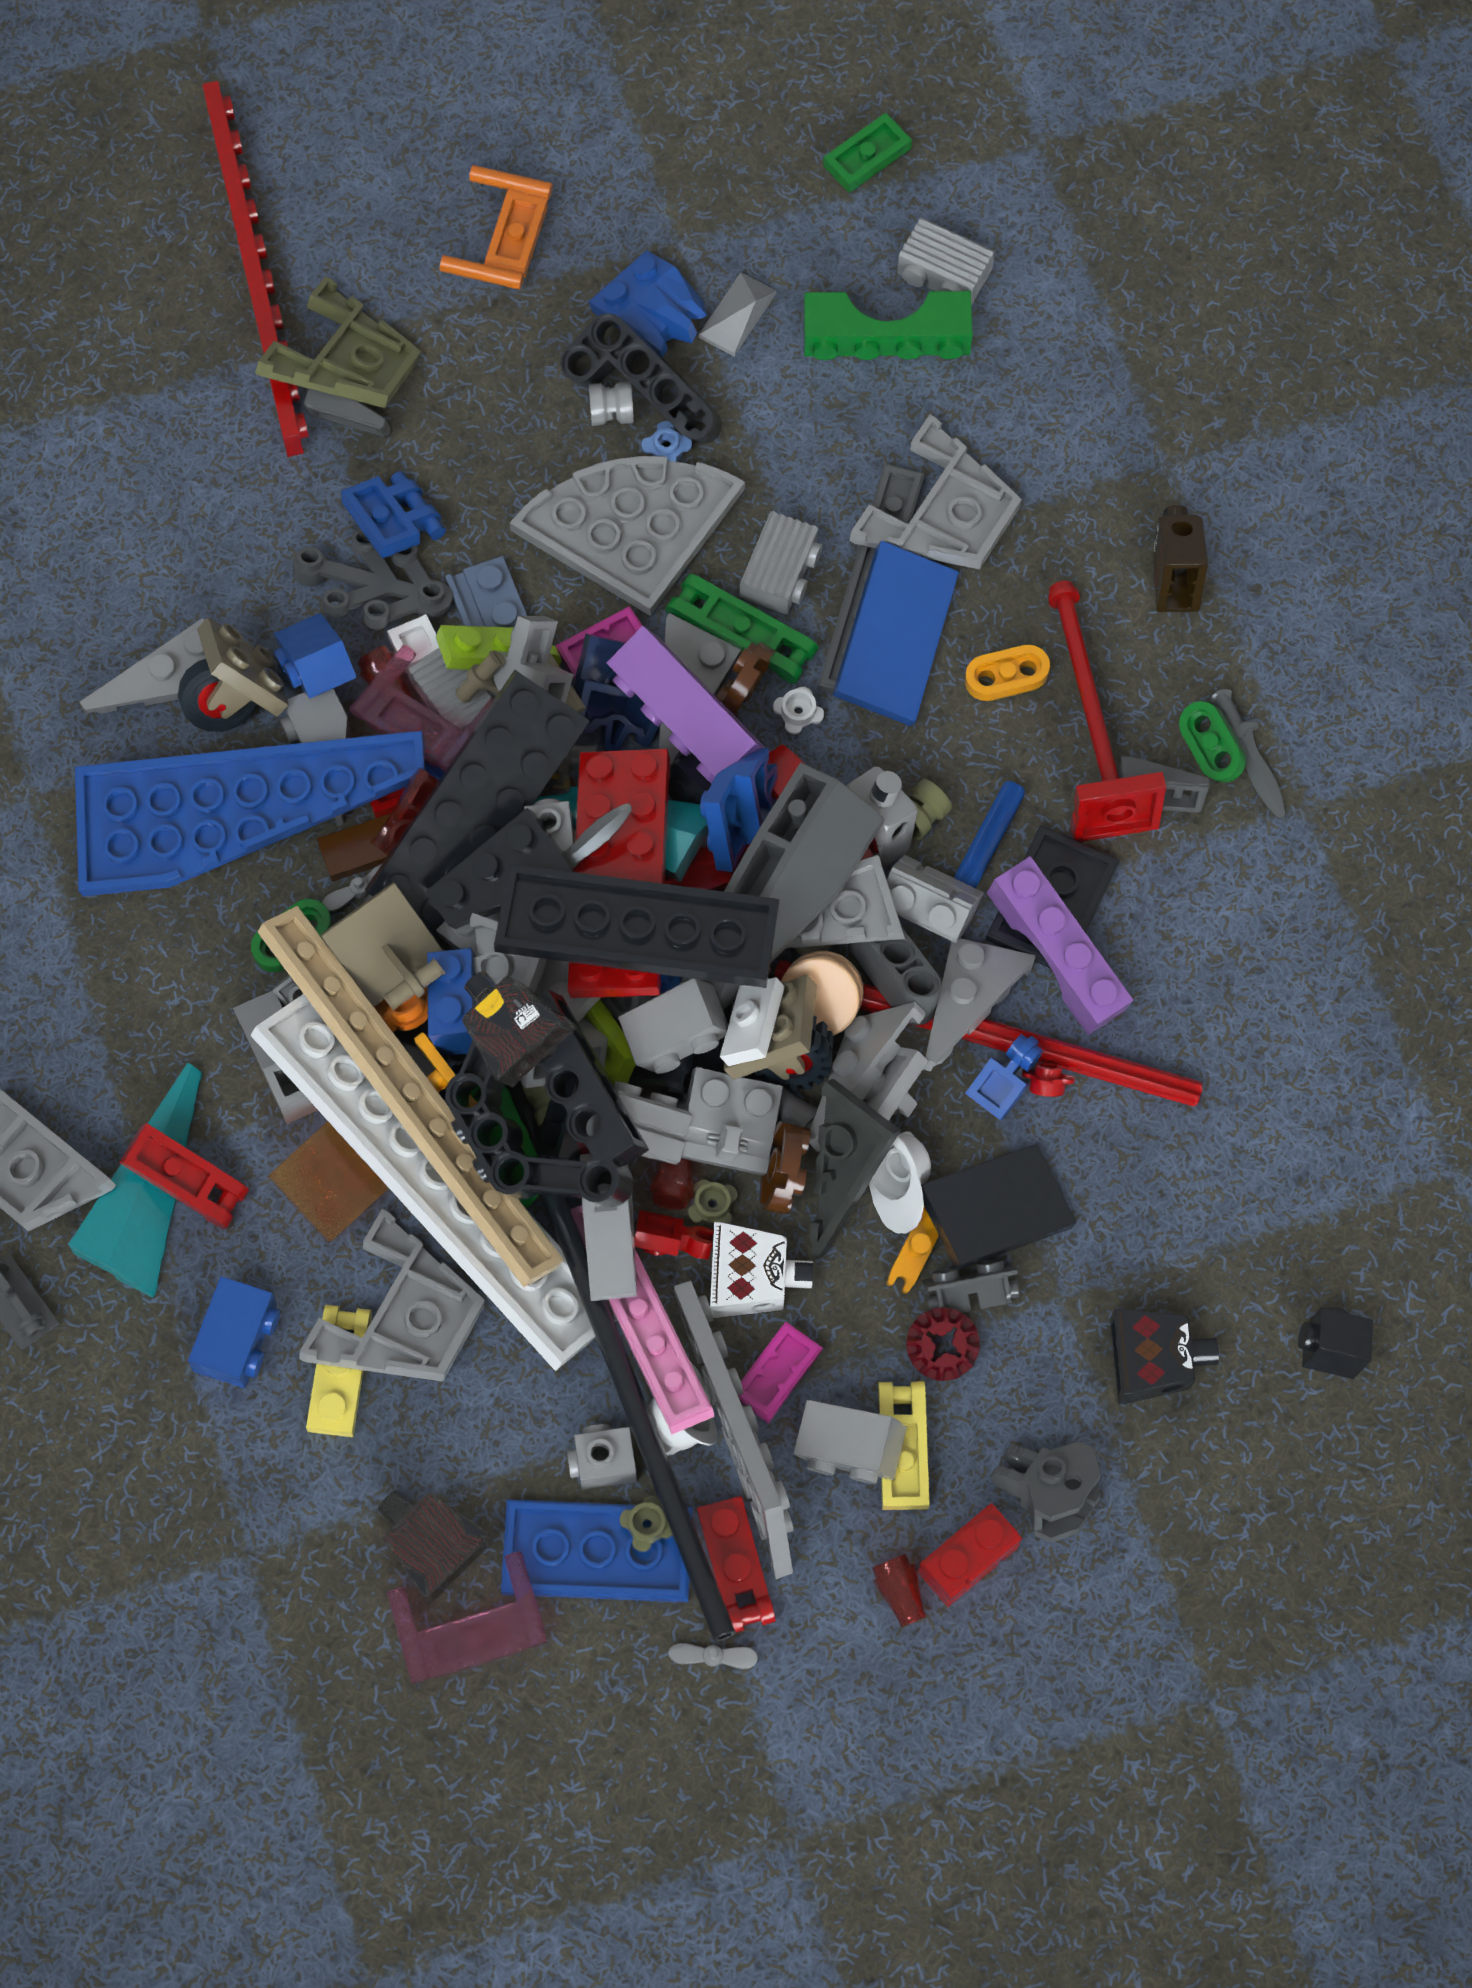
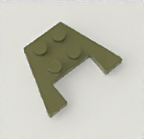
M325 276L311 293L307 308L341 324V326L314 360L274 341L258 361L255 374L385 408L417 365L421 350L383 320L378 322V324L362 312L364 305L353 296L347 300L336 291L338 284Z

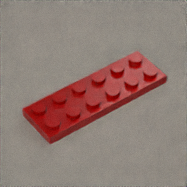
M668 749L580 752L575 841L595 821L611 810L627 803L632 806V810L617 832L574 868L578 873L665 884L670 770ZM569 962L567 991L570 998L660 995L661 974Z

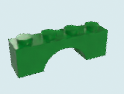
M929 291L924 303L915 313L895 321L876 320L862 314L851 303L846 292H804V357L814 356L819 360H832L837 356H856L862 360H872L878 356H898L901 359L911 360L918 358L920 355H939L944 359H956L962 355H970L973 336L971 291Z

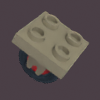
M207 617L197 628L206 659L197 661L188 668L179 682L178 699L184 716L195 727L211 732H223L236 728L249 718L256 704L278 717L288 706V702L283 690L284 682L277 672L275 657L263 646L257 645L253 647L244 641L242 635L233 626L227 623L220 625Z

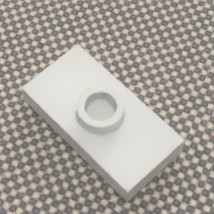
M777 977L768 979L767 988L739 986L720 1058L728 1066L766 1058L785 987Z

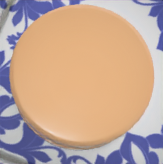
M813 951L800 956L790 965L780 982H788L808 975L817 985L814 1016L817 1017L816 1025L824 1021L828 1025L827 1031L831 1030L834 1036L845 1030L852 1023L861 1007L864 989L860 974L848 959L831 951Z

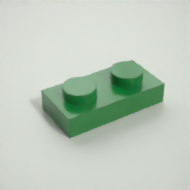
M884 113L823 157V167L850 193L909 151L912 146V139L887 113Z

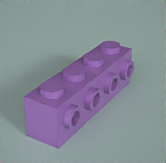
M642 625L607 662L617 674L612 679L613 682L630 698L636 694L645 703L640 710L656 726L659 727L664 723L673 732L668 739L681 753L688 756L692 752L700 760L701 763L696 768L711 784L717 773L745 756L765 748L677 655L645 626Z

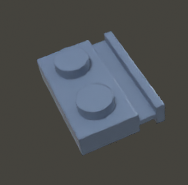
M503 556L465 568L462 573L454 576L451 574L445 575L446 584L452 591L453 602L463 626L515 627L518 616H527Z

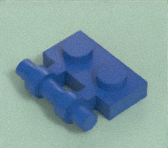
M402 471L396 472L391 476L390 483L392 486L386 487L378 476L341 490L342 504L381 558L420 544L419 530L427 532L433 540L442 538L446 532L440 522L441 515L433 505H427L422 498L423 492L417 482L413 479H408ZM400 504L409 507L411 511L405 513Z

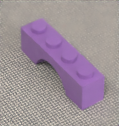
M1029 856L994 879L987 891V895L1010 927L1023 933L1043 955L1059 983L1064 1003L1088 1036L1125 1012L1134 1000L1032 857Z

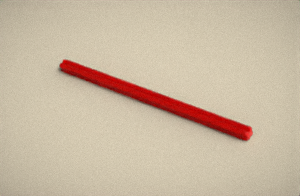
M779 961L774 977L781 981L792 962ZM863 983L864 994L860 1010L875 1013L892 1008L875 986ZM934 1016L926 1024L915 1026L931 1030ZM984 1019L970 1035L965 1034L961 1038L1007 1052L1021 1034L1027 1038L1033 1036L1039 1041L1038 1047L1044 1050L1038 1062L1059 1064L1063 1069L1189 1106H1196L1203 1090V1083L1195 1079L988 1019Z

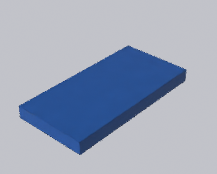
M881 540L875 549L832 696L905 725L912 726L917 719L959 572Z
M507 1499L501 1583L502 1595L688 1603L689 1576L673 1535L668 1539L661 1538L655 1541L646 1552L637 1551L633 1547V1537L628 1529L620 1525V1515L624 1510H632L636 1505ZM687 1507L692 1519L693 1507ZM645 1520L642 1525L645 1528H649L652 1523L649 1520Z

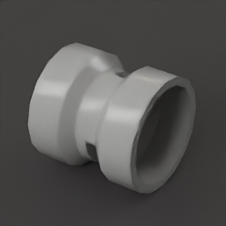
M630 381L617 382L614 388L605 387L601 383L589 384L592 426H603L608 421H612V419H616L620 424L634 423Z

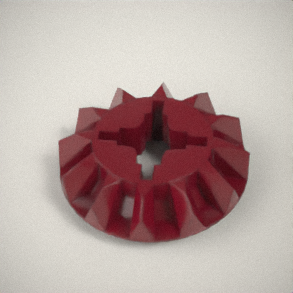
M940 1307L924 1312L913 1322L908 1331L906 1347L911 1363L921 1374L937 1381H947L960 1378L974 1366L980 1350L977 1328L965 1314L952 1308ZM955 1327L956 1330L952 1334L954 1337L951 1340V1344L956 1347L955 1350L960 1355L957 1357L954 1354L950 1355L944 1352L932 1362L931 1359L934 1356L933 1352L936 1345L926 1335L929 1331L933 1335L937 1334L943 1337Z

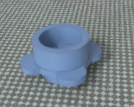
M662 421L657 425V431L651 437H646L642 440L641 446L645 454L667 457V461L678 462L682 458L683 452L691 449L692 440L677 432L669 421ZM669 442L671 445L669 447H664L663 443Z

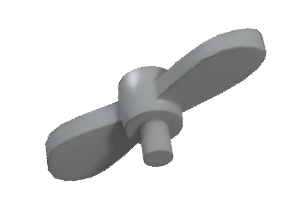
M381 865L374 868L364 878H354L350 886L327 895L322 903L327 907L329 913L341 910L355 898H365L368 895L365 888Z
M679 1643L673 1645L668 1652L669 1658L677 1664L705 1662L708 1666L715 1667L721 1663L734 1668L749 1669L758 1660L756 1652L748 1647L720 1649L716 1645H710L707 1648H702L691 1644Z

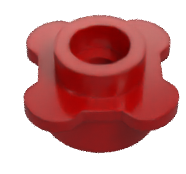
M1037 1063L1035 1070L1022 1071V1077L1030 1078L1029 1091L1040 1096H1062L1065 1094V1084H1073L1075 1082L1074 1076L1062 1073L1063 1067L1055 1063Z

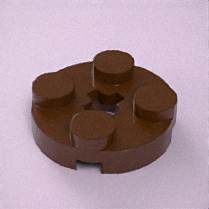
M751 642L748 648L743 650L732 671L738 674L736 680L730 679L726 686H722L716 696L736 718L740 714L738 710L742 703L750 699L771 663L769 660L775 655L776 650L762 642L758 645Z
M782 1121L776 1125L772 1146H777V1148L773 1150L769 1159L767 1174L761 1175L759 1199L760 1204H764L763 1210L788 1214L792 1207L794 1194H802L807 1170L800 1167L802 1154L804 1155L808 1149L810 1141L809 1128Z

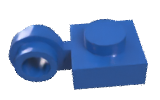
M1021 1034L1006 1053V1056L1011 1059L1007 1067L995 1057H991L965 1094L999 1120H1004L1030 1085L1018 1076L1016 1072L1021 1067L1028 1072L1037 1063L1044 1051L1038 1047L1039 1041L1033 1036L1027 1038Z

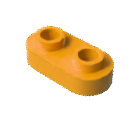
M1022 645L981 655L974 658L968 664L965 674V686L971 696L981 701H992L1033 691L1043 686L1047 681L1050 660L1041 648L1034 645ZM1026 666L1031 667L1035 673L1026 676L1020 672V669ZM987 676L990 677L994 681V683L992 685L985 686L979 682V679L981 677Z

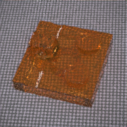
M326 1121L267 1176L327 1243L336 1238L389 1188L329 1121Z

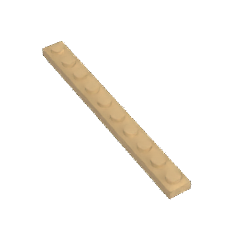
M296 906L263 922L258 930V934L521 1285L525 1288L557 1269L564 1259L518 1198L497 1191L490 1182L485 1183L480 1178L473 1166L472 1161L476 1156L469 1143L465 1145L453 1130L451 1122L455 1118L448 1105L299 907Z

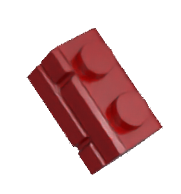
M990 1503L920 1563L918 1573L949 1608L999 1565L1000 1560L1004 1561L1019 1548L1022 1538L999 1510Z

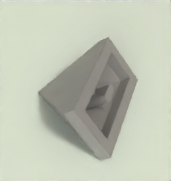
M741 272L699 333V338L735 356L775 297L776 290Z

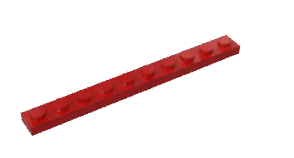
M218 81L204 83L202 86L262 349L263 353H265L274 341L278 342L276 330L284 329L278 304L270 306L268 295L275 294L270 269H261L260 260L266 259L267 254L262 234L254 235L252 225L258 224L259 220L254 199L246 200L243 191L251 189L246 164L237 165L236 155L243 154L238 129L230 131L228 121L235 120L230 95L222 97ZM287 340L278 342L288 347ZM270 379L287 457L304 454L301 439L309 436L304 413L295 414L292 402L300 401L297 385Z

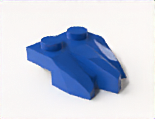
M647 250L588 301L595 315L615 314L629 323L662 357L668 350L665 343L669 339L693 343L697 331L691 319H702L707 316L703 300L679 270Z
M761 748L717 773L709 790L704 791L702 794L700 812L707 821V847L710 852H713L717 871H734L746 845L751 844L777 801L772 799L771 796L777 780V764H768L769 748Z

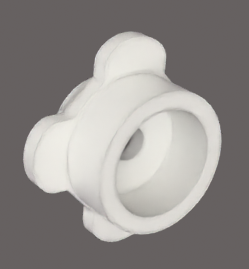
M807 687L791 690L784 697L777 698L773 704L774 712L781 715L785 721V730L792 735L801 733L802 728L811 723H821L824 718L823 709L816 706V700L812 695V691ZM796 708H801L803 712L797 714L794 710Z

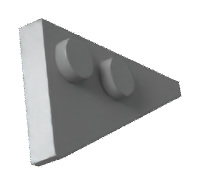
M670 613L666 617L665 644L717 696L741 655V649ZM662 723L660 725L659 749H668L671 769L673 763L680 757L681 752L668 739L673 732Z

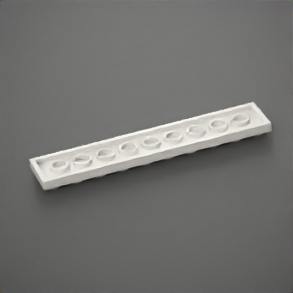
M304 994L255 1026L250 1036L555 1371L596 1338L562 1249L531 1215L564 1261L557 1269L524 1288ZM606 1300V1301H607V1304H608V1307H609V1309H610V1312H611V1314H612V1317H613V1319H614V1322H616L617 1319H616V1317H615V1315H614V1313H613V1311H612V1309H611V1306H610L608 1300Z

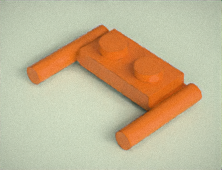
M472 165L469 181L506 189L507 193L484 264L443 255L440 262V271L520 290L524 277L526 278L548 209L547 202L551 197L553 183Z

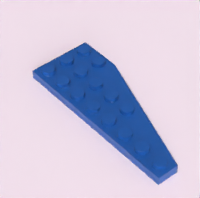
M422 731L77 766L75 767L78 891L82 896L170 888L426 779L424 734Z

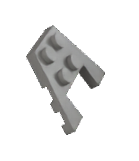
M929 415L913 438L910 451L940 465L945 470L909 524L869 504L852 529L849 541L854 544L876 548L882 540L926 559L981 569L1020 509L1022 499L985 464L980 466L966 452L967 447L957 437L952 439L941 429L942 423L936 417Z
M381 1209L363 1240V1249L402 1267L401 1271L363 1337L352 1334L319 1318L300 1350L299 1359L308 1363L443 1382L481 1314L485 1299L444 1262L440 1264L423 1248V1243L412 1233L408 1235L397 1225L394 1216L388 1211Z

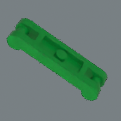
M694 574L687 575L681 584L682 592L678 597H672L665 608L668 614L670 613L741 649V653L745 648H748L751 642L756 645L762 642L776 650L775 655L769 660L771 663L768 668L790 684L797 683L803 674V664L806 660L811 661L819 649L818 645L809 637ZM696 600L706 601L702 609L693 605ZM782 645L792 650L788 658L778 653Z

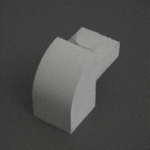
M546 616L517 617L516 625L511 633L509 652H499L504 657L505 664L493 675L499 692L513 671L517 670L566 704L573 674L547 663L558 621Z

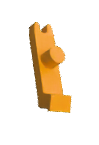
M422 1032L414 1040L435 1069V1071L427 1076V1079L439 1093L448 1086L455 1073ZM469 1095V1105L473 1107L478 1102Z
M925 1206L922 1219L917 1227L909 1232L886 1282L888 1286H892L897 1278H902L904 1280L902 1293L907 1294L916 1283L939 1237Z

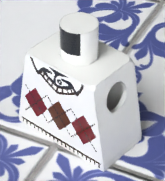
M714 1222L710 1299L713 1318L782 1310L784 1308L785 1287L812 1289L813 1261L786 1260L787 1238L782 1235L722 1222Z

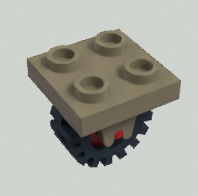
M804 975L782 983L785 987L766 1058L731 1066L724 1063V1070L733 1080L754 1073L757 1077L762 1075V1082L771 1083L775 1081L776 1085H790V1091H798V1085H803L805 1090L813 1088V1082L819 1086L824 1082V1076L828 1078L832 1065L833 1033L831 1030L827 1031L828 1025L824 1021L816 1025L817 1017L814 1016L817 985L808 975ZM732 1002L731 1014H732V1011H733V1007H734V1003H735V1002Z

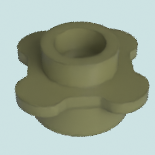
M708 1180L698 1181L694 1185V1205L688 1209L689 1218L695 1223L708 1221L730 1224L732 1222L730 1214L731 1205L737 1200L736 1189L731 1185L724 1186L717 1182H709ZM715 1200L717 1206L710 1207L708 1205L709 1201Z
M646 1497L643 1503L636 1505L632 1510H624L620 1515V1525L629 1530L633 1537V1547L637 1551L646 1552L655 1541L661 1538L668 1539L672 1536L659 1499L656 1497ZM645 1520H649L652 1523L649 1528L643 1527L642 1524Z

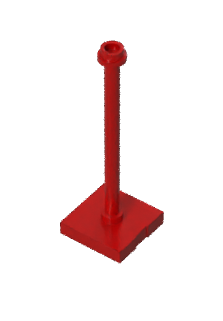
M1071 581L1057 582L1049 588L1048 602L1050 607L1059 611L1102 780L1101 782L1076 786L1074 796L1075 807L1070 825L1072 838L1078 842L1157 830L1160 825L1166 792L1163 771L1119 779L1075 604L1080 600L1079 590L1074 587Z

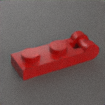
M148 1123L141 1125L119 1162L124 1167L201 1214L210 1223L222 1229L228 1228L233 1219L231 1212L236 1203L243 1202L249 1192V1189L244 1184ZM214 1186L222 1192L216 1204L207 1199Z
M742 1496L697 1507V1514L714 1577L735 1631H744V1625L759 1621L762 1626L776 1622ZM752 1592L755 1603L738 1607L735 1596Z

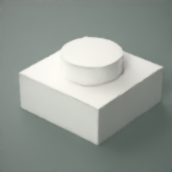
M427 614L387 631L388 638L405 673H407L408 666L439 648L435 637L436 633Z

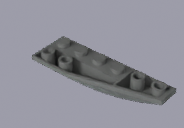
M801 762L753 838L724 891L779 899V912L771 963L841 893L884 822V818L842 782ZM682 977L680 984L692 978ZM702 980L714 986L723 1011L736 999L739 986H741L739 984Z

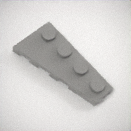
M879 855L860 860L841 893L786 948L905 939Z

